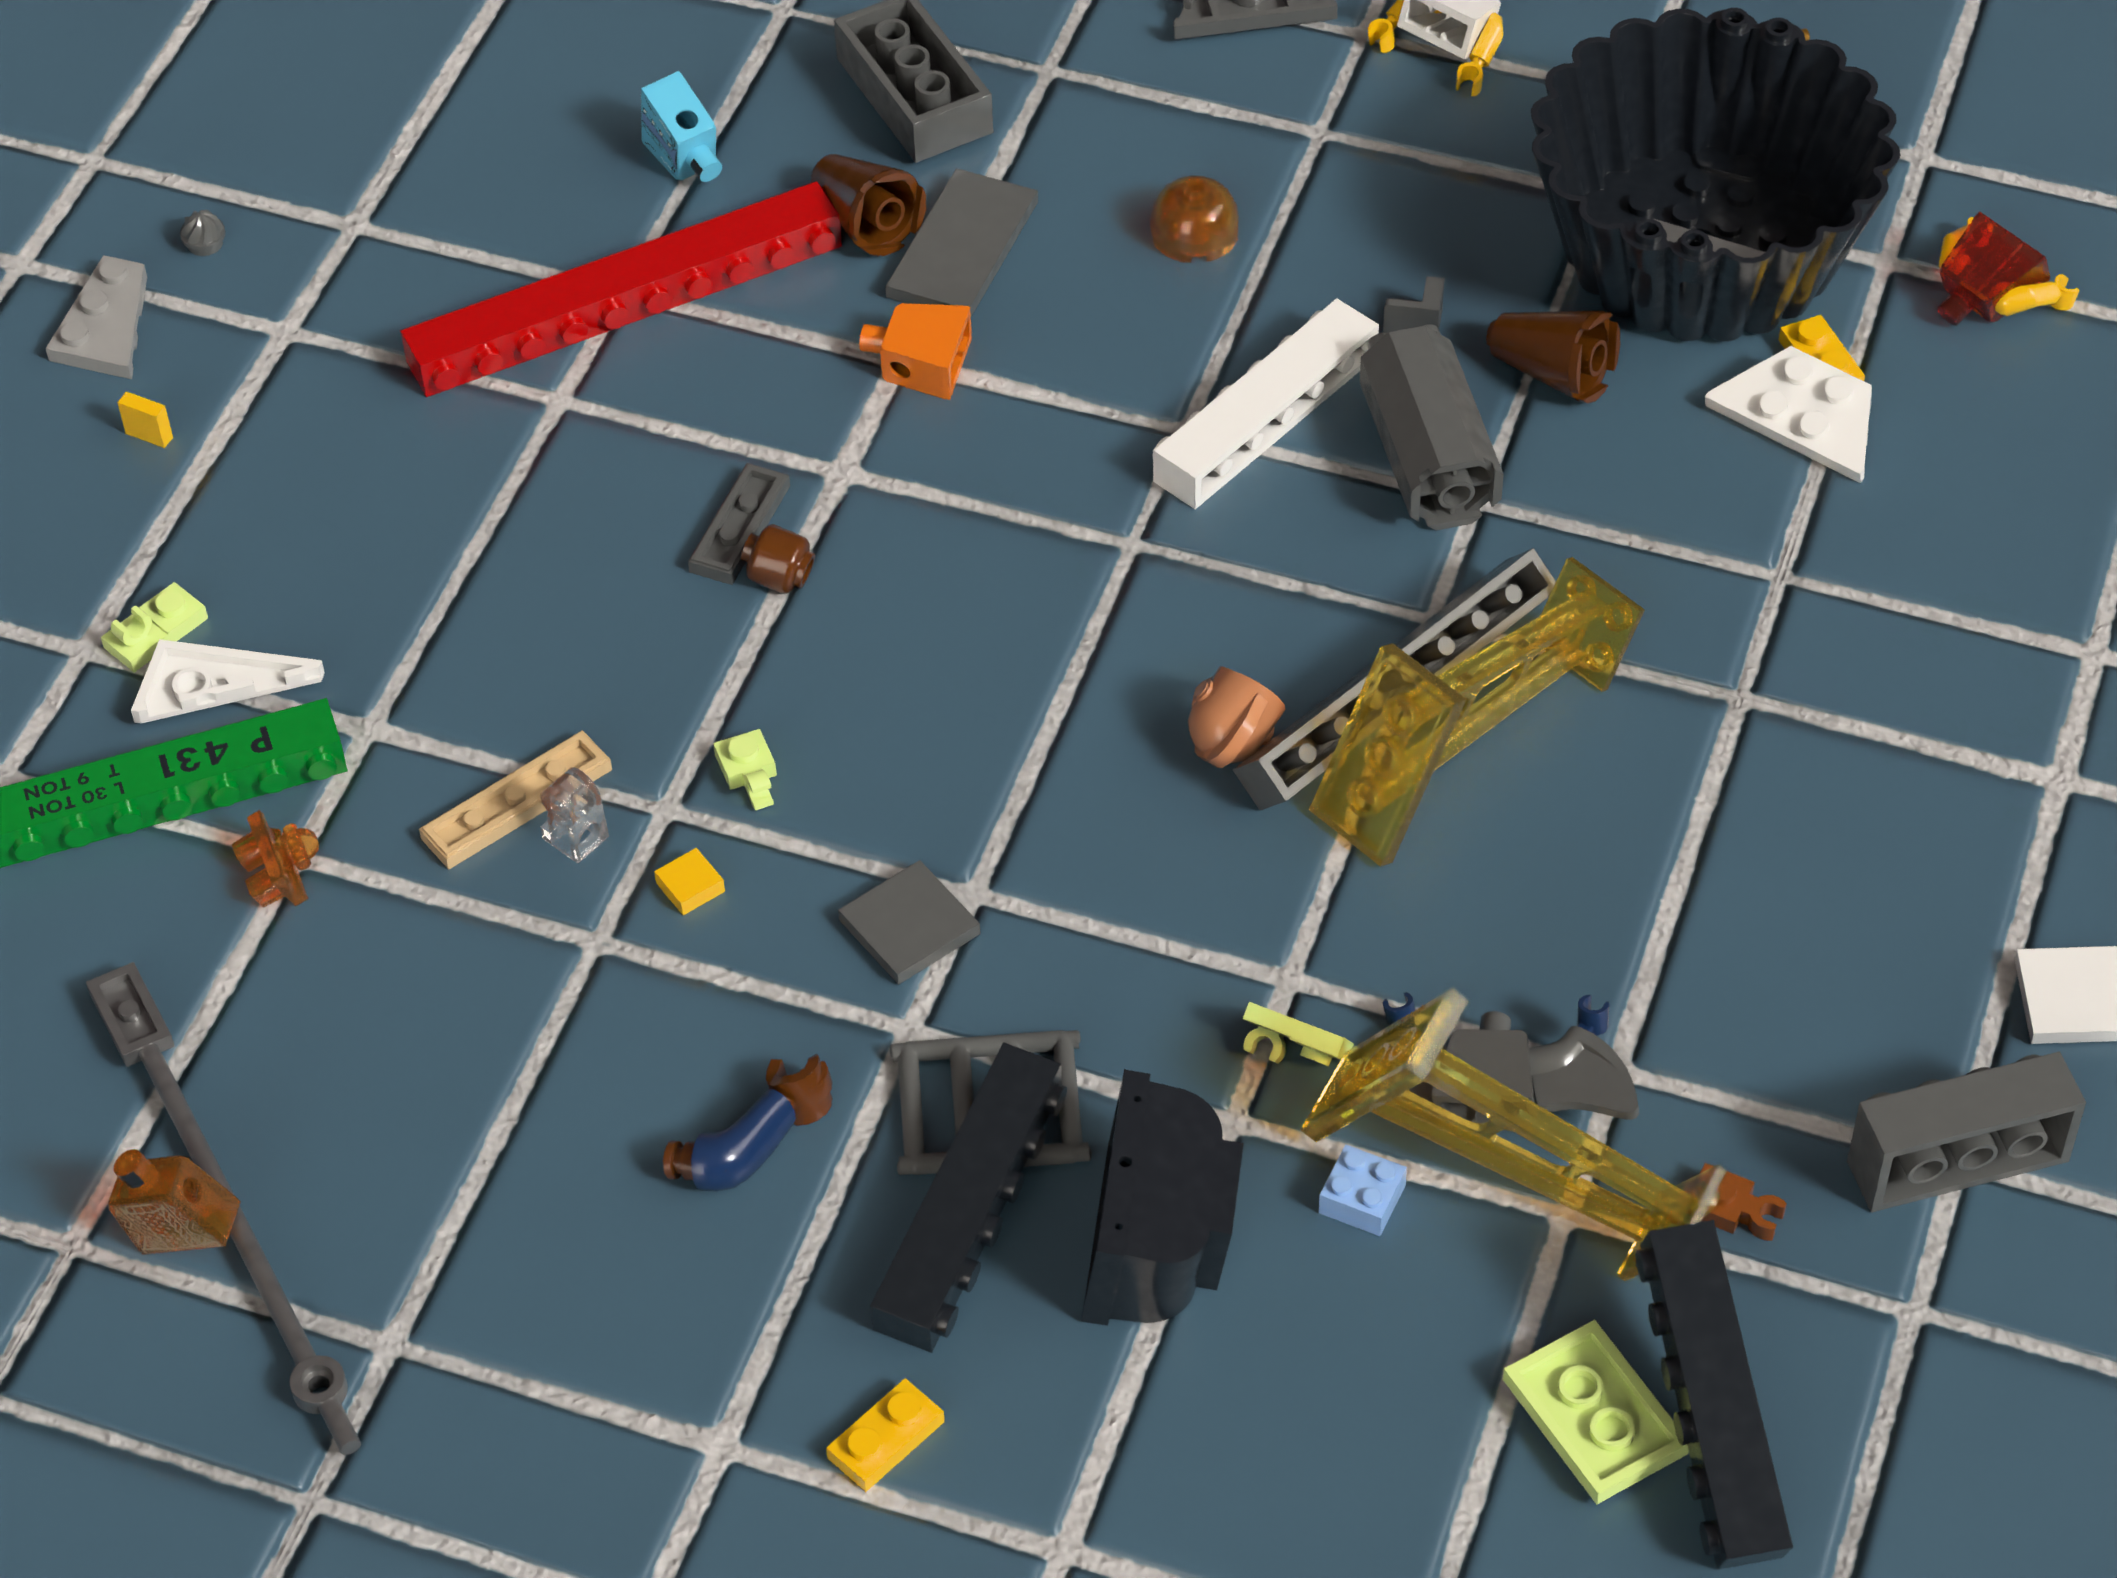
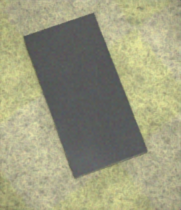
M956 168L886 284V297L909 304L970 306L972 317L1037 205L1038 190Z

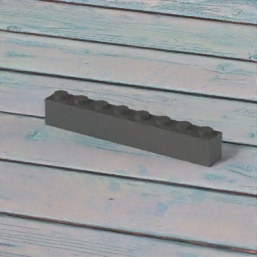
M1534 548L1506 559L1235 767L1233 772L1259 810L1286 802L1560 589L1559 585Z

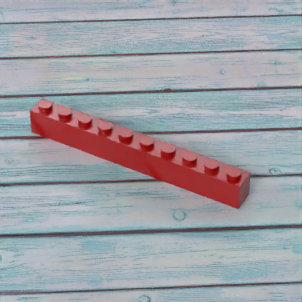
M817 181L400 330L406 362L427 398L842 247L839 213Z

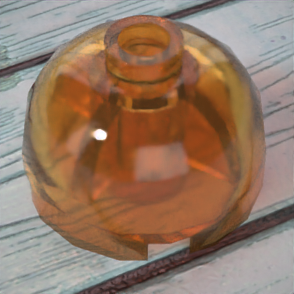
M1197 175L1180 177L1166 184L1154 200L1150 221L1152 240L1155 247L1166 257L1179 262L1192 263V257L1206 256V262L1217 260L1230 252L1238 241V207L1233 195L1218 180Z

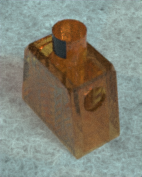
M130 1149L117 1158L113 1170L118 1177L108 1201L109 1210L143 1255L226 1246L241 1203L235 1195L187 1157L178 1155L147 1159L139 1150Z

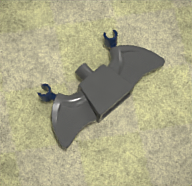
M1404 993L1406 1004L1398 1008L1390 1007L1388 1000L1384 999L1383 1008L1391 1032L1377 1040L1356 1060L1345 1075L1334 1098V1106L1339 1114H1351L1390 1106H1405L1432 1112L1434 1109L1438 1128L1537 1130L1536 1102L1540 1114L1575 1109L1592 1111L1626 1120H1633L1639 1115L1637 1094L1627 1067L1617 1053L1598 1037V1035L1605 1033L1609 1026V1002H1605L1604 1006L1599 1010H1591V995H1584L1578 1001L1577 1026H1571L1556 1042L1529 1048L1527 1033L1522 1030H1510V1017L1498 1011L1484 1013L1481 1016L1479 1029H1458L1452 1033L1448 1046L1428 1040L1424 1036L1421 1027L1417 1025L1418 1016L1413 997L1410 993Z

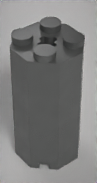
M1432 324L1374 335L1368 341V351L1361 356L1360 385L1410 517L1419 521V516L1424 518L1427 526L1436 531L1473 524L1482 516L1480 511L1482 506L1489 501L1491 507H1493L1502 499L1504 474L1451 340L1441 335L1438 327Z

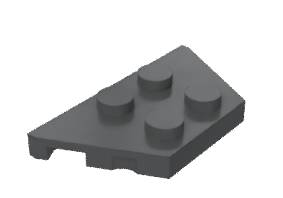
M1183 0V10L1180 17H1176L1174 20V39L1337 19L1338 5L1335 0Z

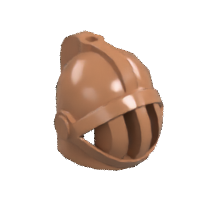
M1219 666L1212 677L1202 681L1196 687L1193 695L1192 709L1187 722L1191 739L1195 744L1196 755L1217 768H1223L1228 764L1246 760L1259 750L1262 745L1267 744L1274 735V726L1286 710L1284 703L1277 695L1259 682L1229 668Z

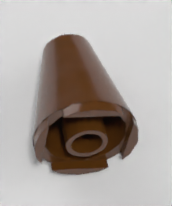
M829 154L820 159L815 165L811 175V183L816 181L819 183L839 213L840 225L860 249L870 255L886 256L902 249L905 245L901 242L910 232L916 234L920 229L926 213V193L923 187L918 184L916 178L910 173L901 169L838 154Z
M1599 310L1506 312L1490 323L1486 334V342L1490 347L1493 357L1579 402L1591 403L1597 401L1608 387L1607 384L1601 383L1606 370L1615 372L1620 350V328L1618 322L1610 321L1609 318L1613 316L1611 313Z

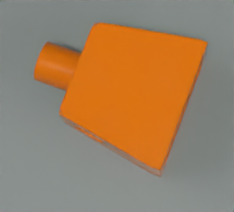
M901 303L895 306L888 327L870 324L863 325L859 340L860 351L880 354L882 378L886 382L950 400L972 340L970 306Z

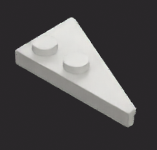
M159 639L132 706L131 713L134 723L142 724L319 683L322 681L325 672L322 660Z

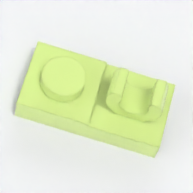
M173 582L142 606L137 607L135 605L132 607V615L121 623L117 620L111 622V630L101 636V641L104 649L135 673L151 661L159 639L177 642L208 619L206 608L177 583Z
M1251 1002L1248 1003L1243 1016L1244 1020L1258 1026V1028L1250 1031L1246 1036L1244 1051L1254 1055L1258 1043L1262 1039L1269 1038L1273 1043L1269 1060L1277 1064L1283 1060L1286 1054L1284 1036L1303 1046L1300 1056L1325 1066L1330 1065L1332 1058L1347 1063L1354 1043L1344 1037Z

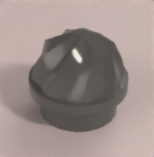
M194 210L191 216L185 217L184 224L180 230L181 241L194 255H212L218 252L223 245L225 237L224 224L208 210H201L199 212Z

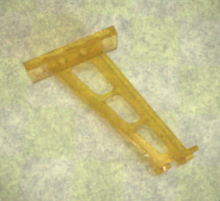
M1570 557L1564 563L1541 616L1438 676H1435L1395 644L1391 643L1381 646L1309 811L1380 867L1392 863L1433 772L1571 669L1601 692L1608 690L1645 609L1575 558ZM1544 649L1546 650L1545 652H1543L1541 655H1539L1537 658H1535V659L1533 660V658H1534L1539 652H1541V651L1544 650ZM1513 669L1506 681L1474 703L1476 696L1482 688Z
M1451 988L1345 1052L1300 1130L1317 1143L1369 1112L1381 1116L1635 1239L1617 1273V1276L1624 1281L1639 1275L1636 1266V1250L1641 1249L1640 1244L1649 1231L1701 1222L1703 1217L1713 1210L1720 1199V1193L1717 1189L1727 1172L1720 1165L1712 1167L1675 1186L1442 1049L1469 1002L1454 988ZM1424 1081L1487 1116L1490 1121L1486 1123L1468 1121L1410 1092L1409 1089ZM1502 1130L1515 1132L1563 1159L1570 1165H1556L1498 1136L1496 1133ZM1590 1175L1600 1180L1601 1182L1607 1184L1608 1186L1616 1189L1617 1191L1623 1193L1624 1195L1630 1197L1631 1199L1647 1207L1648 1209L1639 1206L1615 1193H1612L1588 1180H1585L1580 1176Z

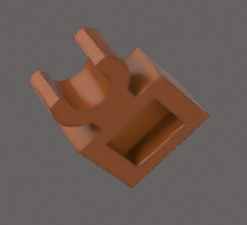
M1704 1163L1685 1202L1683 1215L1701 1222L1714 1220L1716 1228L1734 1234L1738 1223L1747 1225L1750 1232L1757 1238L1772 1241L1777 1224L1767 1221L1761 1216L1772 1215L1775 1218L1783 1219L1787 1203L1774 1195L1756 1197L1752 1195L1755 1185L1754 1181Z

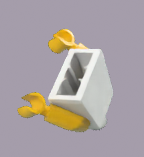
M1396 0L1386 12L1387 19H1375L1368 25L1369 44L1372 46L1380 39V51L1388 53L1395 47L1393 30L1398 26L1462 59L1469 57L1472 60L1471 62L1463 63L1458 67L1456 89L1459 90L1464 81H1474L1471 94L1474 97L1482 89V68L1489 66L1503 39L1502 17L1498 14L1501 2L1500 0Z

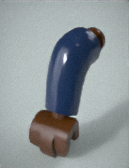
M815 1054L807 1059V1064L801 1071L793 1075H787L782 1059H771L766 1072V1081L769 1089L734 1124L720 1131L703 1132L699 1134L696 1141H688L684 1146L680 1141L671 1140L667 1143L663 1156V1169L666 1177L677 1180L683 1176L686 1180H693L697 1189L701 1191L733 1189L748 1180L775 1151L793 1124L800 1126L816 1122L825 1116L831 1108L832 1079L825 1061H820L818 1054Z

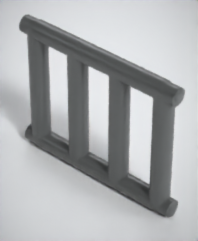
M1057 1030L908 1041L891 1044L890 1055L893 1058V1062H898L904 1147V1156H899L897 1163L898 1174H937L947 1152L925 1153L919 1061L950 1059L955 1135H957L974 1101L971 1058L996 1056L1003 1042L1031 1053L1053 1052L1054 1061L1061 1063L1062 1085L1067 1087L1066 1098L1059 1112L1062 1143L1043 1144L1035 1160L1028 1158L1024 1167L1090 1161L1092 1158L1089 1143L1083 1142L1074 1054V1049H1079L1081 1041L1080 1032L1078 1030Z

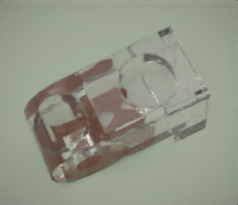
M575 767L569 768L541 793L542 804L548 812L547 821L540 826L542 839L579 864L609 837L600 792L589 776ZM586 829L590 831L591 833L589 834V836L584 841L580 842L584 831Z

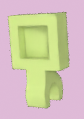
M757 729L714 742L715 757L729 789L732 790L745 786L754 810L774 805L768 789L772 788L769 778L777 776L776 765L761 730Z

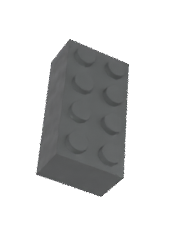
M884 0L834 19L838 61L915 163L993 133L991 92L919 0Z
M2060 1051L2043 1056L2036 1054L2028 1055L2015 1063L1992 1069L1980 1067L1964 1076L1944 1081L1929 1080L1916 1088L1893 1094L1888 1092L1878 1093L1859 1103L1847 1163L1871 1213L2067 1163L2071 1157L2086 1101Z

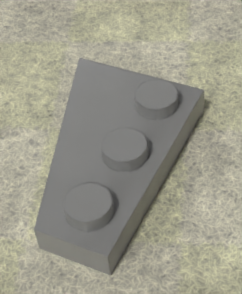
M105 255L102 256L47 345L46 352L49 361L132 379L134 369L132 358L138 343V318L142 316L147 282L144 264Z

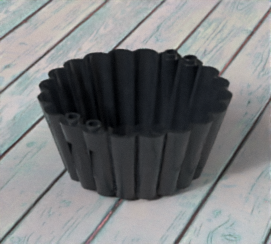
M1740 8L1719 10L1713 12L1708 17H1704L1699 12L1690 9H1673L1660 15L1656 22L1641 18L1623 20L1612 28L1610 38L1591 37L1580 41L1573 48V63H1563L1555 66L1546 74L1544 81L1548 96L1542 97L1534 103L1531 109V118L1537 135L1532 142V151L1569 263L1575 267L1581 287L1591 294L1600 295L1602 306L1607 312L1615 316H1631L1632 322L1641 330L1660 332L1667 329L1672 336L1684 341H1694L1702 338L1705 334L1718 341H1732L1742 336L1745 330L1756 334L1768 333L1776 328L1781 318L1792 319L1802 315L1812 299L1825 291L1886 196L1889 188L1887 179L1900 158L1899 146L1893 139L1889 138L1897 123L1896 114L1886 103L1874 99L1878 92V83L1874 76L1858 67L1846 66V55L1838 45L1826 40H1806L1803 31L1787 19L1772 18L1758 24L1752 16ZM1656 220L1690 230L1683 233L1676 242L1667 241L1665 229ZM1708 235L1765 253L1754 258H1744L1735 255L1727 248H1719L1714 252L1713 244L1709 240Z

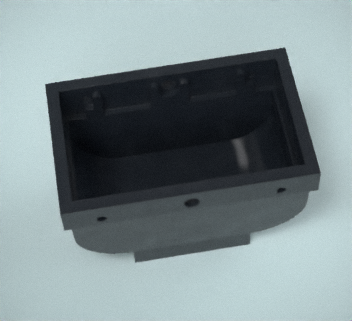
M1126 1069L1123 1072L1106 1153L1081 1319L1083 1322L1108 1326L1109 1319L1154 1323L1176 1316L1190 1303L1196 1287L1217 1290L1233 1231L1244 1143L1222 1140L1223 1132L1219 1117L1214 1109L1200 1096L1181 1088L1151 1082V1074Z

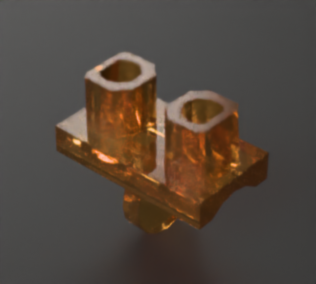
M260 810L248 816L247 819L252 831L231 845L240 864L248 872L265 864L266 868L245 880L250 895L262 907H266L283 897L289 899L295 906L308 900L309 898L297 869L305 870L311 865L310 859L318 852L319 841L315 833L310 829L298 828L296 824L292 823L286 825L283 828V832L280 829L270 828L265 815Z

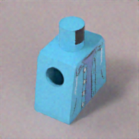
M680 71L641 88L643 144L676 180H684L695 174L702 182H709L715 179L722 171V164L716 157V127Z

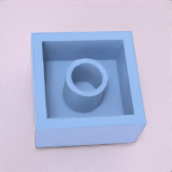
M1345 1144L1319 1195V1214L1381 1236L1406 1186L1407 1167Z

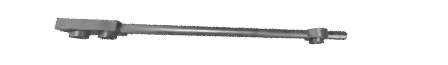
M131 962L87 981L86 985L89 994L126 1067L140 1061L143 1062L196 1168L199 1169V1172L205 1173L204 1183L209 1189L213 1188L220 1191L218 1192L219 1199H223L221 1197L222 1193L236 1199L162 1054L163 1051L173 1048L175 1045L171 1033L135 963ZM234 1199L217 1201L218 1203L215 1206L296 1364L290 1376V1388L295 1403L305 1412L322 1415L341 1454L349 1455L360 1448L361 1442L341 1405L348 1391V1384L342 1366L331 1357L316 1356L238 1201ZM318 1387H328L324 1392L312 1393Z

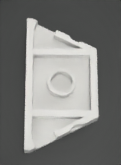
M1790 346L1715 387L1706 394V407L1858 483H1861L1864 479L1872 385Z

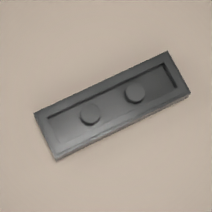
M746 463L688 560L689 572L733 585L746 561L741 560V554L749 535L753 533L759 536L761 531L768 525L790 488L789 475Z

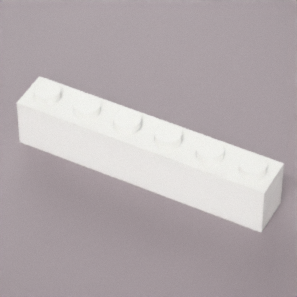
M1337 298L1323 310L1316 311L1297 332L1283 338L1278 347L1263 360L1254 362L1245 375L1234 384L1224 387L1216 399L1201 411H1195L1186 423L1170 437L1166 436L1158 442L1152 456L1153 482L1193 509H1197L1360 371L1361 356L1368 351V341L1374 335L1379 334V324Z

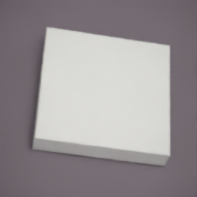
M2117 946L2017 949L2014 960L2031 1044L2117 1041Z

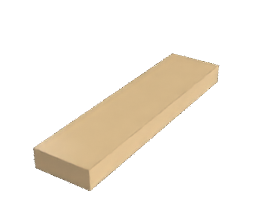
M581 730L419 828L421 840L449 870L545 812L546 809L540 798L541 793L566 771L567 777L574 787V793L612 771L611 759ZM562 793V798H558L560 802L566 799L564 793Z

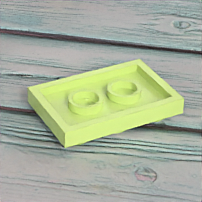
M1596 1320L1583 1325L1504 1368L1503 1381L1596 1505L1689 1454L1688 1445H1680L1677 1439L1673 1419Z

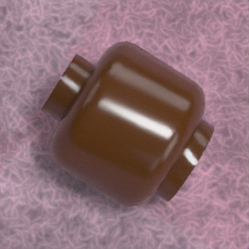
M770 524L761 531L759 536L753 533L749 535L742 550L741 560L748 562L746 572L752 582L781 594H787L795 587L801 589L804 586L813 567L815 554L810 552V543L804 536Z

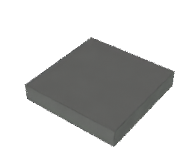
M921 860L838 909L839 921L898 985L980 935V923Z

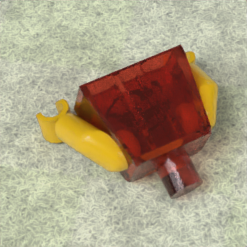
M1979 211L1975 217H1969L1965 226L1946 234L1943 238L1938 267L1943 287L1949 295L1937 307V310L1950 324L1958 326L1972 310L1988 322H1997L2003 316H2010L2045 305H2051L2058 310L2064 311L2073 307L2080 290L2078 288L2066 289L2068 278L2064 274L2056 276L2054 282L2049 281L2051 278L2046 256Z

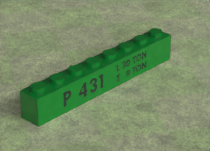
M320 699L0 787V868L24 861H33L39 857L56 852L83 847L92 842L121 834H130L146 827L172 820H180L193 814L218 807H227L236 802L269 793H277L290 787L315 780H324L333 775L348 772L341 740L328 699Z

